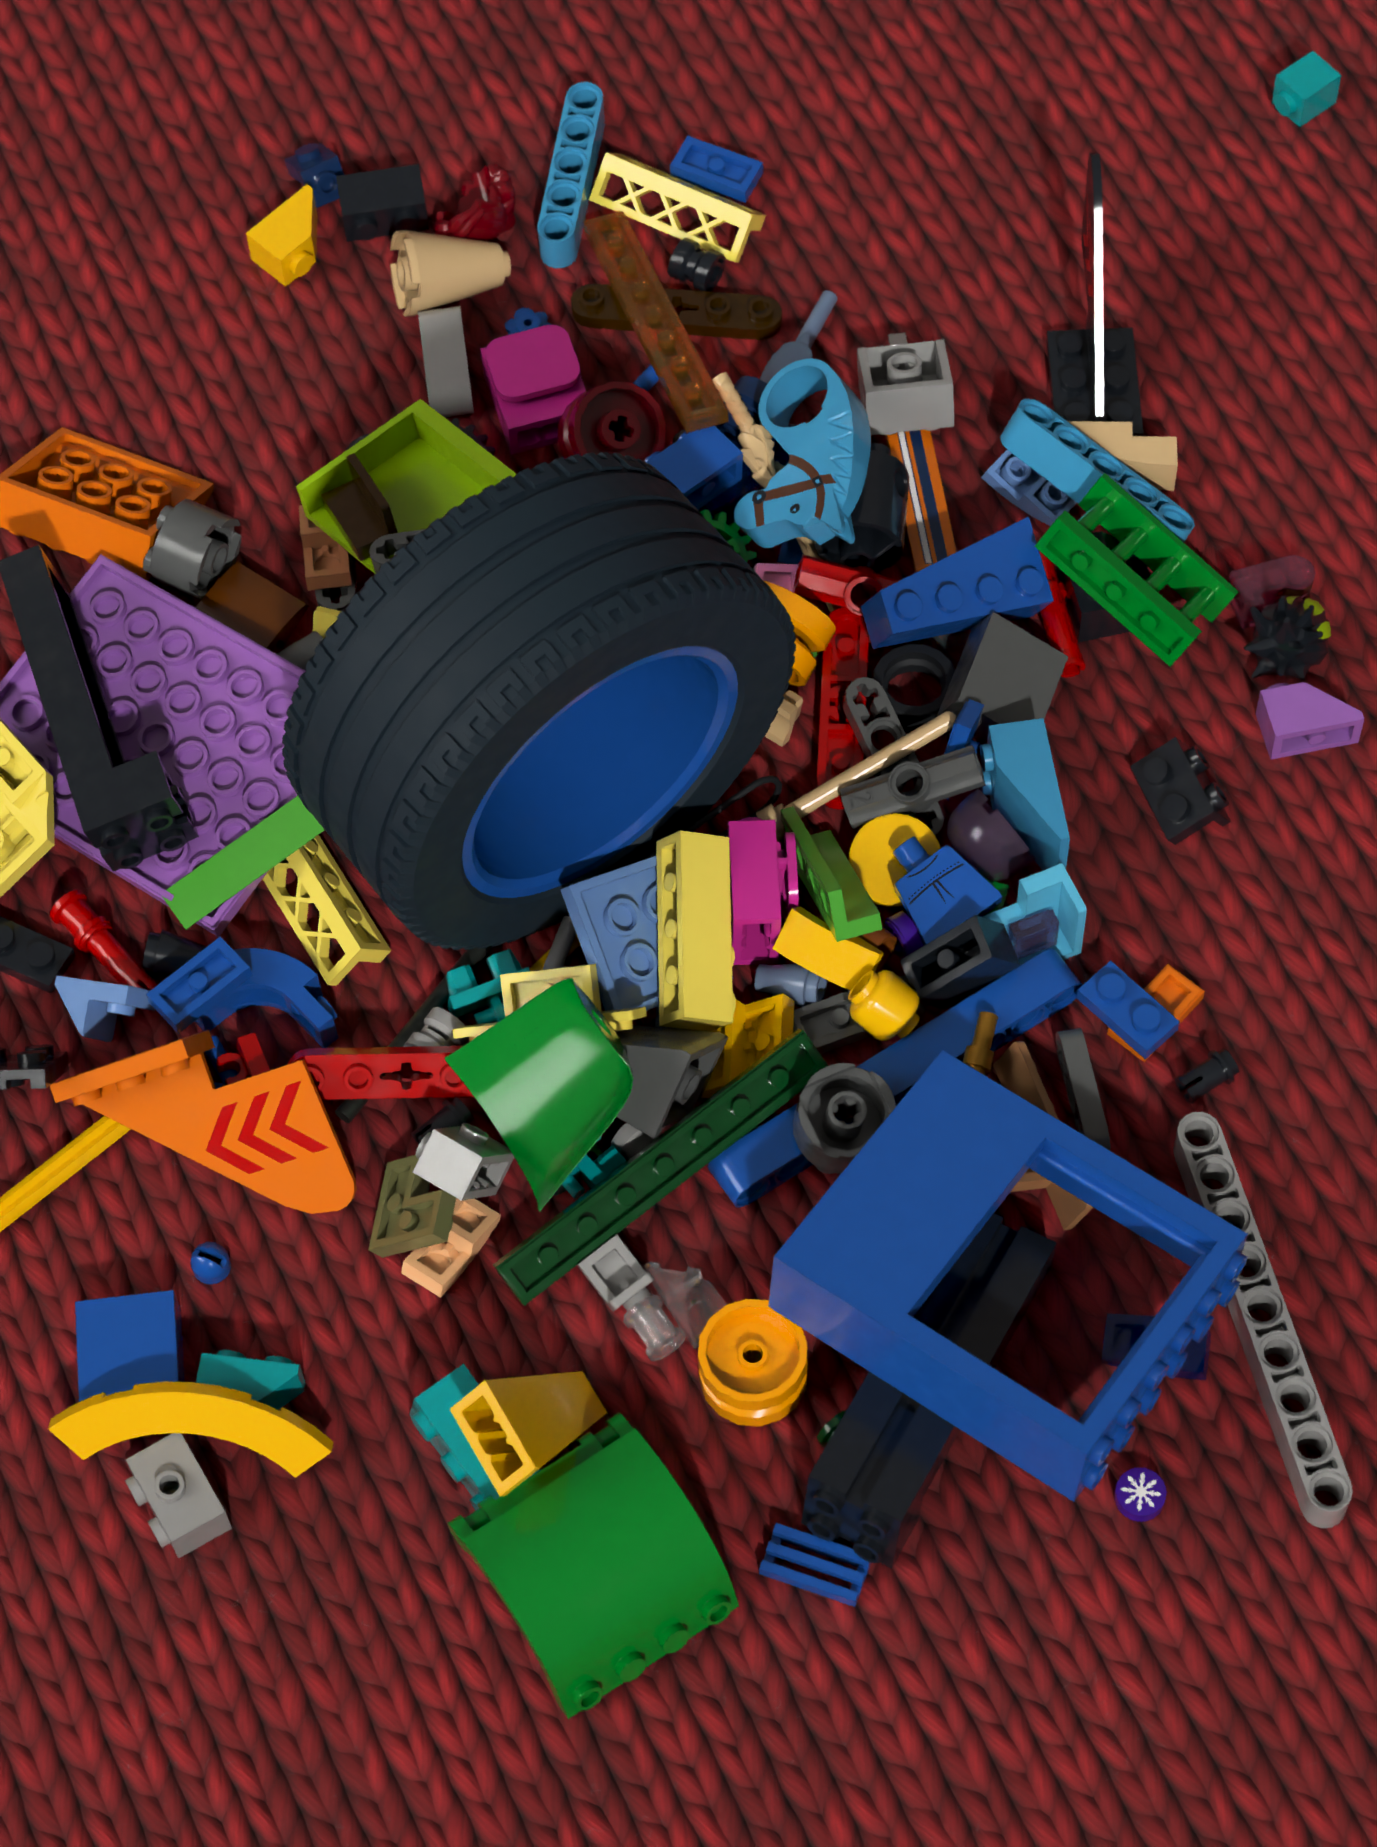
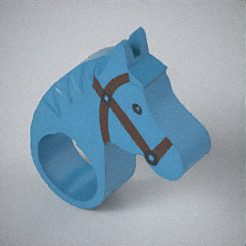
M813 358L798 360L785 366L768 382L761 395L758 407L762 425L789 454L790 460L785 467L770 479L765 489L752 491L737 503L734 510V519L736 524L756 544L763 548H772L798 537H806L822 545L838 536L847 543L853 544L855 542V533L851 513L860 498L865 484L871 452V432L868 415L861 400L827 363ZM827 389L825 400L821 405L823 409L813 420L807 424L803 422L799 425L788 427L793 412L805 398L815 392Z

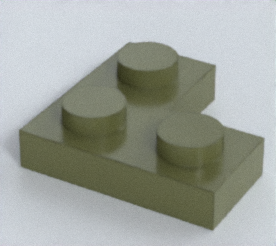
M416 1155L390 1161L386 1165L368 1249L382 1258L448 1241L449 1232L453 1225L452 1217L456 1197L442 1189L428 1193L429 1182L413 1173L419 1160L416 1158Z

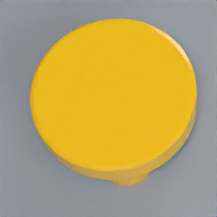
M896 813L879 816L866 823L853 839L849 851V862L872 901L878 905L895 908L903 907L894 890V884L906 875L907 872L893 855L896 848L915 836L929 856L941 849L932 830L917 818Z

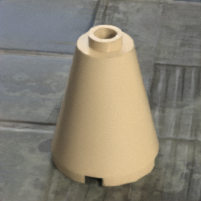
M408 230L396 231L391 240L390 251L398 250L397 263L390 264L393 291L398 308H406L403 313L405 317L416 316L418 311L433 310L502 286L505 277L510 276L511 273L509 254L507 251H502L498 243Z

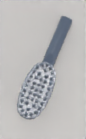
M829 290L822 292L797 339L782 345L773 354L765 366L760 380L768 384L774 375L785 366L798 360L813 358L810 348L838 300L835 293Z

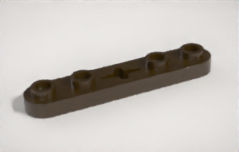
M585 284L576 289L571 297L572 317L575 322L588 328L651 332L644 317L657 315L664 330L655 333L765 340L774 337L782 326L781 306L773 298L763 295L642 287L649 302L637 305L629 290L637 288L636 286ZM674 307L682 308L678 317L671 316Z

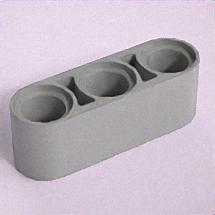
M460 306L418 311L429 406L443 417L474 414Z

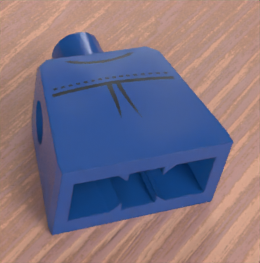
M914 836L901 844L893 852V855L907 872L906 875L894 884V890L907 915L916 926L923 946L975 915L982 917L988 914L1002 902L1000 892L949 845L943 846L933 855L929 856Z

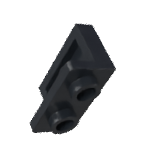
M1174 737L1130 766L1167 840L1174 845L1212 821H1215L1222 827L1231 822L1224 809L1229 805L1228 799L1216 782H1210L1205 770L1210 768L1209 763L1196 745L1189 747L1177 737Z

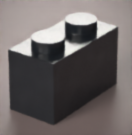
M419 164L336 176L346 242L390 236L396 231L401 230L415 232L429 230Z
M977 915L900 960L910 987L919 995V1002L944 1010L1020 966L1004 924Z

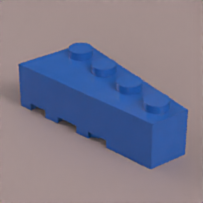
M1029 516L880 590L861 606L872 648L876 649L970 630L992 612L1008 621L1033 617L1054 602L1040 552L1034 547L1037 542Z

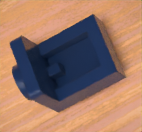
M311 143L304 145L295 151L294 156L284 160L290 176L303 186L308 184L313 188L316 208L339 199L336 176L344 175L338 156L323 144Z

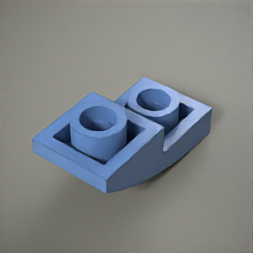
M1008 450L981 477L1008 501L1049 526L1065 510L1069 512L1077 503Z

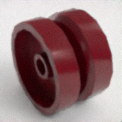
M612 381L580 394L566 406L558 426V444L564 459L576 454L583 456L586 453L594 452L597 455L601 452H608L610 455L620 453L623 456L629 455L635 459L639 458L645 461L652 453L661 452L666 440V422L660 405L648 391L630 382Z

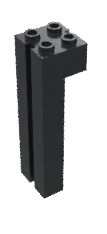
M40 545L0 560L2 580L85 835L95 848L99 847L101 856L113 872L119 869L133 868L139 865L143 859L163 851L177 850L183 847L186 842L199 837L184 791L181 787L178 788L177 785L170 787L173 784L171 777L162 765L157 751L125 762L69 589Z
M993 1213L913 1316L916 1320L994 1369L1048 1274L1057 1242L1023 1226L1020 1227L1019 1231L1002 1224L1003 1217ZM869 1371L809 1474L801 1524L807 1526L814 1535L823 1540L838 1541L839 1537H842L854 1543V1552L863 1560L870 1563L880 1562L892 1568L919 1520L923 1497L958 1436L960 1429Z

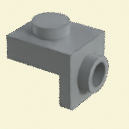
M617 1234L577 1265L612 1312L622 1305L627 1312H630L651 1295L646 1286L654 1278L649 1272L646 1273Z

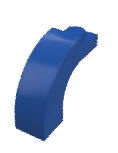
M235 949L234 951L250 966L252 977L194 1021L203 1031L209 1030L210 1032L230 1015L241 1009L252 1006H270L292 1016L322 1048H327L338 1039L334 1022L337 1014L330 1003L322 997L318 974L301 961L289 955L268 949Z

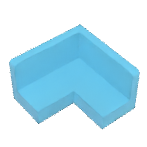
M1063 863L1020 879L1017 903L982 916L1004 924L1020 965L1048 949H1055L1063 960L1078 955L1082 951L1087 908Z

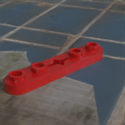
M846 607L838 608L828 615L836 626V632L825 651H823L817 787L864 760V753L847 717L846 724H839L838 705L841 691H846L850 683L857 678L867 677L869 634L864 617L851 612ZM860 691L854 703L866 706V697ZM841 795L824 804L832 809H844Z
M463 1046L308 1048L292 1055L287 1063L288 1065L302 1059L305 1060L322 1100L474 1097L464 1082L445 1061V1057ZM402 1063H411L413 1071H420V1073L412 1074L411 1082H402L400 1074H393V1072L401 1070Z

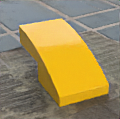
M801 906L791 908L772 948L808 971L850 991L863 975L871 970L875 972L884 954L859 936L837 942L827 924Z

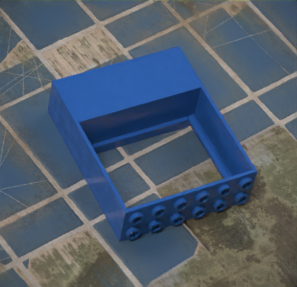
M942 1050L775 1254L768 1307L1074 1502L1085 1487L1092 1491L1097 1486L1108 1467L1104 1460L1113 1449L1120 1453L1126 1446L1135 1430V1426L1131 1423L1140 1412L1147 1416L1162 1392L1158 1386L1164 1377L1167 1376L1174 1379L1179 1373L1188 1356V1353L1184 1350L1191 1340L1200 1343L1214 1321V1317L1210 1314L1217 1304L1225 1308L1233 1298L1240 1284L1236 1278L1241 1273L1248 1259L1246 1255L1242 1254L1248 1234ZM1029 1168L1191 1267L1078 1421L913 1318Z

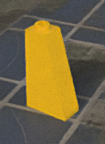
M583 1371L484 1380L450 1408L451 1413L500 1497L510 1493L607 1413Z

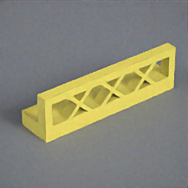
M605 153L589 198L592 202L681 240L684 238L692 239L698 242L702 249L707 251L715 250L724 254L726 259L736 263L740 261L750 232L761 231L766 215L619 153ZM611 173L623 178L629 195L617 201L603 196ZM634 183L641 185L644 188L637 191ZM651 191L660 194L666 209L654 216L645 213L639 198ZM670 198L681 203L673 206ZM632 201L634 208L624 204ZM689 206L696 209L702 223L701 227L690 232L682 229L676 212ZM707 214L714 216L718 219L710 222ZM668 216L671 224L664 222L661 219ZM724 222L739 227L731 250L718 244L712 228ZM705 232L708 240L697 235Z
M319 835L278 863L274 868H271L262 880L327 985L337 986L358 962L381 963L391 952L390 947ZM287 868L293 869L298 877L296 897L290 896L285 888ZM309 903H314L319 911L318 932L312 931L307 923ZM330 938L336 939L345 952V955L335 966L329 959Z

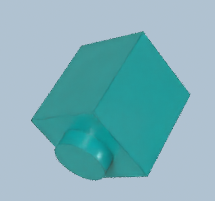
M1311 51L1276 75L1272 104L1275 105L1281 115L1288 117L1297 126L1301 127L1336 103L1341 74L1317 53Z

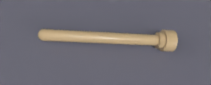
M946 711L785 807L782 803L775 807L770 804L756 812V815L762 820H775L776 839L780 842L784 839L785 833L781 809L794 806L800 818L806 816L841 795L840 789L867 780L953 728L957 716L953 712Z

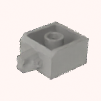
M905 333L888 334V346L857 348L859 390L862 404L868 415L871 435H892L897 432L915 430L933 431L939 428L955 426L953 380L944 339L907 343Z

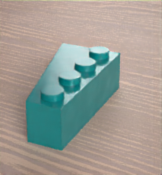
M462 1364L414 1398L410 1416L419 1433L426 1441H430L441 1455L440 1460L450 1476L457 1483L461 1481L471 1494L470 1502L476 1511L479 1509L477 1503L490 1495L495 1500L500 1496L450 1411L451 1407L479 1385L465 1364ZM538 1469V1470H537L535 1473H533L530 1477H532L533 1475H535L536 1473H538V1472L541 1471V1470Z

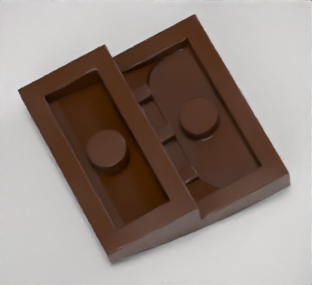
M236 562L210 588L198 603L196 609L266 649L273 651L279 640L284 643L288 641L309 605L241 563Z

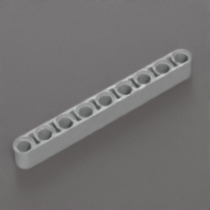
M1189 1113L1179 1122L1173 1148L1178 1169L1189 1199L1227 1222L1233 1223L1240 1230L1248 1234L1242 1254L1248 1257L1245 1266L1251 1268L1256 1275L1252 1277L1239 1275L1236 1278L1240 1284L1233 1298L1228 1303V1308L1301 1512L1305 1519L1313 1526L1331 1528L1339 1524L1345 1516L1353 1493L1351 1481L1221 1126L1208 1113ZM1197 1136L1203 1138L1208 1144L1205 1146H1195L1189 1143L1187 1138ZM1214 1179L1219 1181L1223 1188L1210 1189L1202 1181ZM1255 1309L1263 1310L1272 1319L1266 1322L1257 1321L1250 1316L1249 1311ZM1269 1354L1281 1355L1286 1359L1288 1365L1284 1367L1273 1366L1267 1362L1264 1356ZM1285 1399L1297 1400L1303 1405L1305 1410L1298 1413L1290 1412L1283 1407L1281 1401ZM1301 1445L1314 1446L1319 1450L1322 1457L1317 1459L1306 1458L1300 1454L1297 1447ZM1318 1491L1330 1492L1337 1498L1338 1504L1334 1506L1323 1505L1317 1501L1314 1493Z

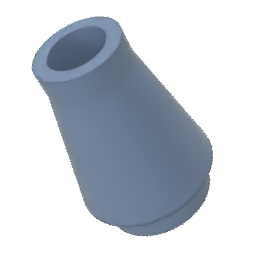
M759 964L755 974L754 986L757 992L767 993L772 996L783 993L793 999L795 1005L804 1007L824 999L827 980L798 964Z

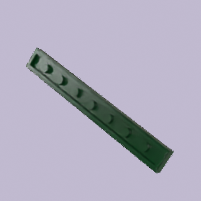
M797 1029L493 1264L494 1268L519 1302L525 1306L804 1089L809 1079L816 1072L829 1065L805 1031Z

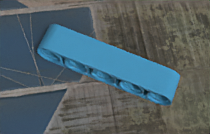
M590 82L574 84L568 89L539 216L538 238L540 258L544 264L552 268L570 266L578 255L605 127L603 92L599 86Z
M1026 398L1021 400L1000 436L1001 443L1009 452L1078 504L1098 479L1106 473L1181 541H1186L1195 526L1192 516L1186 510L1048 406L1034 399Z

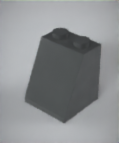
M633 1025V1029L615 1031L621 1039L620 1041L633 1070L631 1093L616 1117L652 1138L663 1134L698 1106L728 1036L721 1032Z

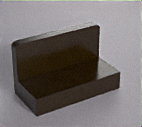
M353 453L346 456L353 480L321 494V497L329 515L358 559L362 561L370 557V546L376 539L398 532L388 502L360 460Z

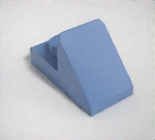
M56 975L55 987L78 1032L83 1037L111 1042L117 1014L134 1017L136 1008L155 1011V1008L149 1003L146 996L150 990Z

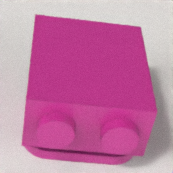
M545 325L492 340L487 347L480 349L483 374L511 455L558 443L559 421L566 406L580 394L586 392L580 375V365L569 334L563 327Z
M747 817L739 821H728L731 869L730 892L732 900L731 937L732 946L735 951L734 965L778 964L779 953L772 948L780 934L781 914L786 921L791 908L798 907L795 833H784L783 850H781V844L776 839L775 820Z

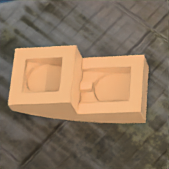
M456 1198L452 1217L453 1225L449 1232L448 1241L413 1250L403 1261L401 1273L441 1298L478 1254L499 1223L501 1214L475 1198L462 1201Z

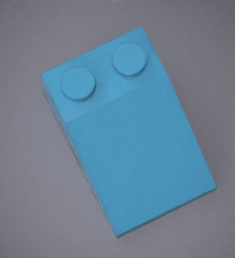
M1044 718L989 725L987 744L980 745L982 771L986 786L980 787L982 796H990L993 813L1042 870L1063 863L1066 869L1070 835Z

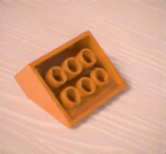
M61 427L0 474V527L9 530L14 535L25 536L44 543L53 550L65 551L81 557L90 564H93L101 554L148 581L152 575L143 570V562L149 549L154 546L160 531L156 528V522L161 510L166 505L175 507L184 499H191L205 505L213 492L214 483Z

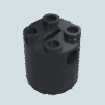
M872 443L865 484L860 498L851 513L855 542L850 544L835 536L822 545L815 541V548L819 557L823 560L854 568L866 566L878 572L890 568L901 559L904 550L909 474L906 466L896 457L890 455V449L887 446Z

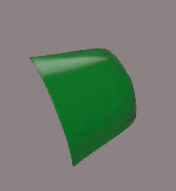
M573 978L564 979L546 989L478 1037L445 1057V1061L482 1106L512 1152L533 1190L539 1212L624 1107L633 1084V1070L620 1041L621 1039Z

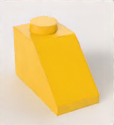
M306 184L246 233L251 260L285 287L297 277L305 275L312 265L316 263L318 215L312 187Z

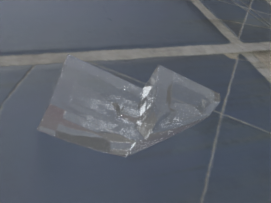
M647 1263L644 1265L646 1273L649 1272L654 1278L652 1281L653 1286L693 1348L696 1349L699 1346V1336L709 1318L727 1304L712 1283L708 1280H703L699 1268L688 1267L686 1272L661 1269L660 1263Z

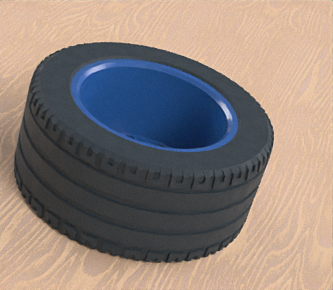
M594 452L586 453L583 456L576 454L571 455L567 459L563 457L557 458L549 464L544 462L531 470L529 468L522 470L514 477L510 475L502 479L497 485L494 486L492 484L480 494L469 497L463 504L458 507L455 506L446 515L432 522L423 532H419L413 537L412 541L405 547L400 548L389 561H386L374 576L369 578L364 584L365 586L352 597L349 605L337 616V621L326 631V637L315 648L316 654L309 659L305 666L306 671L299 678L297 683L299 687L294 691L291 698L293 703L288 707L287 716L289 718L284 724L285 734L282 738V743L284 744L282 755L285 760L283 763L287 770L286 775L290 780V784L306 809L311 812L318 823L388 906L390 911L416 937L426 943L429 942L433 946H440L445 949L452 948L453 950H460L462 948L472 950L476 947L482 949L491 945L494 947L505 942L510 943L521 937L525 938L536 932H541L560 923L564 916H570L560 889L644 860L650 853L656 850V841L680 830L683 831L703 817L713 807L751 759L771 727L770 724L775 719L778 713L777 710L783 702V695L788 689V681L792 676V666L795 662L794 653L796 645L794 641L796 637L793 632L794 626L790 621L791 617L772 589L736 553L732 546L703 517L684 494L652 465L645 463L639 458L635 459L633 456H623L620 453L610 455L608 452H601L597 455Z

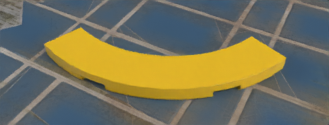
M195 1382L143 1383L134 1385L132 1390L117 1392L107 1396L103 1392L68 1407L51 1418L48 1427L49 1431L82 1460L87 1459L106 1447L131 1438L165 1433L196 1434L227 1440L247 1447L277 1463L295 1478L330 1454L334 1443L314 1425L283 1407L277 1410L269 1405L252 1400V1394L222 1386Z

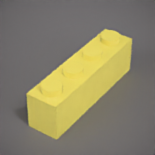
M680 830L656 841L659 1026L712 1031L733 1023V1014L736 1008V998L733 993L732 982L735 951L732 946L731 937L732 900L730 892L729 837Z

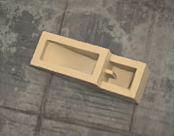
M1068 421L1156 489L1174 491L1178 468L1177 437L1133 436L1132 422Z

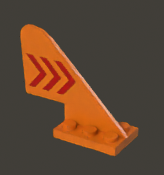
M206 1030L79 1073L50 1085L55 1103L70 1098L74 1107L82 1104L283 1206L316 1214L339 1211L348 1206L355 1198L357 1190L356 1179L304 1059L215 1088L203 1053L215 1048L210 1032Z

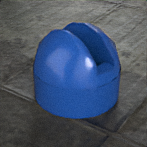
M204 1242L198 1245L192 1253L191 1268L195 1277L200 1282L217 1284L229 1275L231 1270L230 1257L227 1250L217 1242ZM209 1255L221 1259V1262L218 1265L214 1261L204 1258L203 1256Z

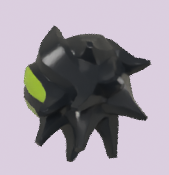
M1281 596L1278 602L1269 604L1261 613L1255 606L1250 609L1255 628L1252 641L1244 646V649L1254 653L1258 658L1257 667L1251 678L1254 679L1264 675H1279L1289 679L1305 680L1310 667L1320 665L1328 653L1327 640L1331 637V627L1326 619L1325 610L1320 603L1311 598L1303 600L1300 596Z

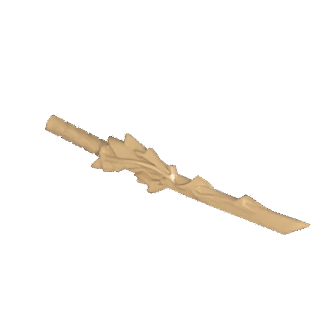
M723 372L711 381L716 390L719 391V395L741 431L738 435V440L743 448L740 449L743 452V461L753 473L752 478L762 487L766 488L770 479L784 466L774 460L772 435L764 428L762 423L758 425L754 422L737 389L734 388L735 386L727 372ZM806 537L796 538L804 555L822 559L817 553L814 540ZM826 602L830 613L838 608H842V606Z

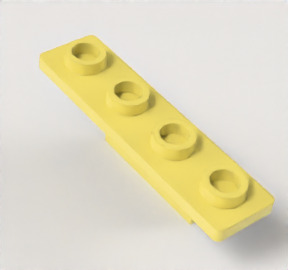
M596 964L500 975L505 1017L546 989L567 978H573L602 1013L614 1031L633 1029L632 1020L647 1016L646 1007L609 1011L601 1010ZM498 1022L452 1029L453 1039L469 1037L470 1042Z

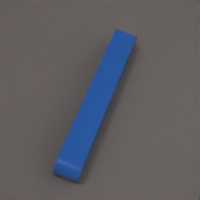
M1055 949L1045 950L857 1067L868 1072L873 1071L881 1076L891 1089L897 1106L942 1050L963 1062L966 1047L972 1045L980 1012H991L998 1016L990 1049L995 1052L1071 1004L1077 997V990L1083 984ZM797 1104L743 1136L709 1162L708 1170L735 1207L747 1206L813 1165L802 1154L794 1138L793 1117ZM837 1113L835 1117L838 1121H844L846 1124H852L853 1121L852 1118L843 1119L840 1113Z

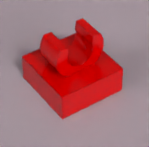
M255 1032L237 1037L236 1053H225L217 1058V1070L219 1073L230 1069L236 1070L239 1073L234 1077L225 1079V1085L270 1071Z

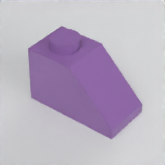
M1306 682L1291 685L1288 683H1278L1265 690H1260L1256 717L1270 760L1359 743L1364 723L1362 711Z

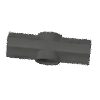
M973 745L920 763L912 761L903 762L897 765L890 773L842 788L840 791L850 825L853 829H856L879 816L893 813L901 814L907 811L913 813L923 812L929 809L934 802L986 786L976 751ZM915 778L923 780V786L919 793L914 796L903 795V787L909 780Z

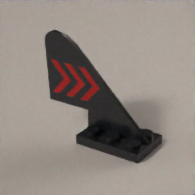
M1090 152L1081 236L1088 305L1086 329L1047 331L1046 348L1052 410L1066 421L1132 422L1133 436H1143L1133 328L1104 329L1101 162L1099 152Z

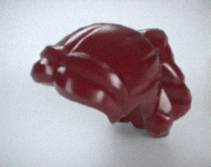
M495 163L484 166L482 171H473L470 180H467L461 186L463 197L459 199L456 213L450 214L448 211L437 212L434 232L437 235L489 242L499 236V234L511 230L516 223L514 216L516 193L512 186L511 174Z

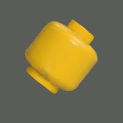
M873 970L867 972L857 981L848 995V1000L851 1002V1018L877 1040L887 1041L896 1035L904 1038L915 1028L920 1019L916 1014L920 1003L919 995L890 970H882L878 973Z

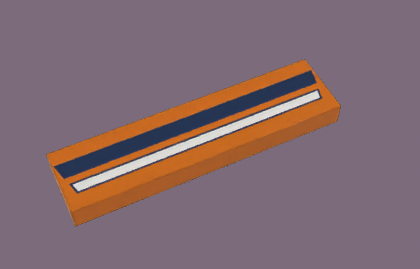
M927 430L905 431L885 435L890 455L903 463L909 474L905 533L914 573L957 552L931 431Z

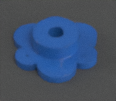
M521 308L515 312L514 319L506 321L505 330L510 335L551 324L548 323L546 313H534L529 308Z

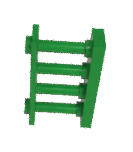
M1104 473L1078 504L1086 513L1077 521L1065 510L1034 547L1171 667L1202 632L1193 624L1195 619L1202 614L1212 623L1239 591ZM1099 524L1119 541L1112 550L1091 533ZM1133 554L1153 571L1146 580L1141 578L1125 563ZM1166 584L1187 601L1180 610H1177L1159 594Z

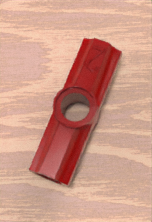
M803 554L798 564L792 591L800 596L849 608L851 612L863 616L861 606L880 590L900 581V579L877 574L873 569L866 566L854 568ZM868 582L875 587L872 595L866 599L854 598L851 595V591L858 583Z

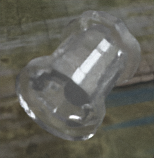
M651 1295L637 1302L623 1317L626 1327L628 1329H635L647 1346L645 1353L651 1361H658L669 1356L686 1339L684 1330L681 1327H675L662 1310L663 1301L658 1295Z

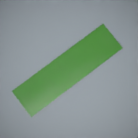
M296 796L166 889V891L174 895L172 901L164 897L163 899L185 930H187L322 833L324 829L311 812L306 809L299 796Z

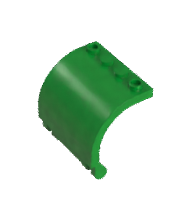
M621 1413L606 1421L607 1427L593 1435L591 1432H588L577 1439V1448L522 1482L506 1496H501L495 1500L490 1495L477 1503L479 1509L467 1517L463 1518L462 1515H459L447 1523L460 1547L472 1557L514 1618L543 1669L558 1706L568 1719L580 1711L594 1707L604 1695L622 1683L636 1679L644 1672L646 1667L664 1655L680 1650L690 1638L708 1626L722 1622L732 1610L739 1606L726 1567L694 1508L657 1454L637 1429H633Z

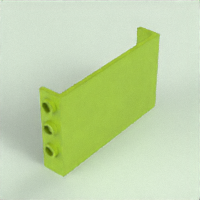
M419 399L317 472L310 475L298 484L296 488L305 516L360 561L324 507L321 494L353 480L346 456L355 453L388 502L398 533L428 528L432 522L446 515L455 506L458 507L463 504L469 497L480 494L492 484L494 486L497 485L502 479L510 475L514 477L516 473L422 399ZM371 557L360 561L376 574Z

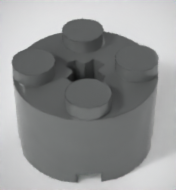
M184 499L175 507L166 505L157 518L156 528L160 531L154 546L149 549L144 558L143 570L150 573L155 581L202 600L215 584L218 577H221L236 563L242 535L234 532V526H241L239 520L191 499Z
M837 1063L816 1072L802 1090L793 1117V1134L802 1154L821 1172L841 1174L896 1107L893 1093L888 1084L878 1074L855 1067V1064ZM840 1113L843 1119L852 1118V1124L838 1121L835 1118L836 1114Z

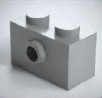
M463 1123L462 1126L438 1128L427 1133L417 1148L416 1158L419 1160L413 1173L461 1201L496 1195L514 1156L508 1147L489 1137L483 1130Z
M172 1433L125 1459L133 1475L126 1479L125 1482L137 1505L141 1506L148 1502L155 1517L147 1522L161 1548L171 1544L177 1557L181 1558L232 1529L225 1510L181 1433Z

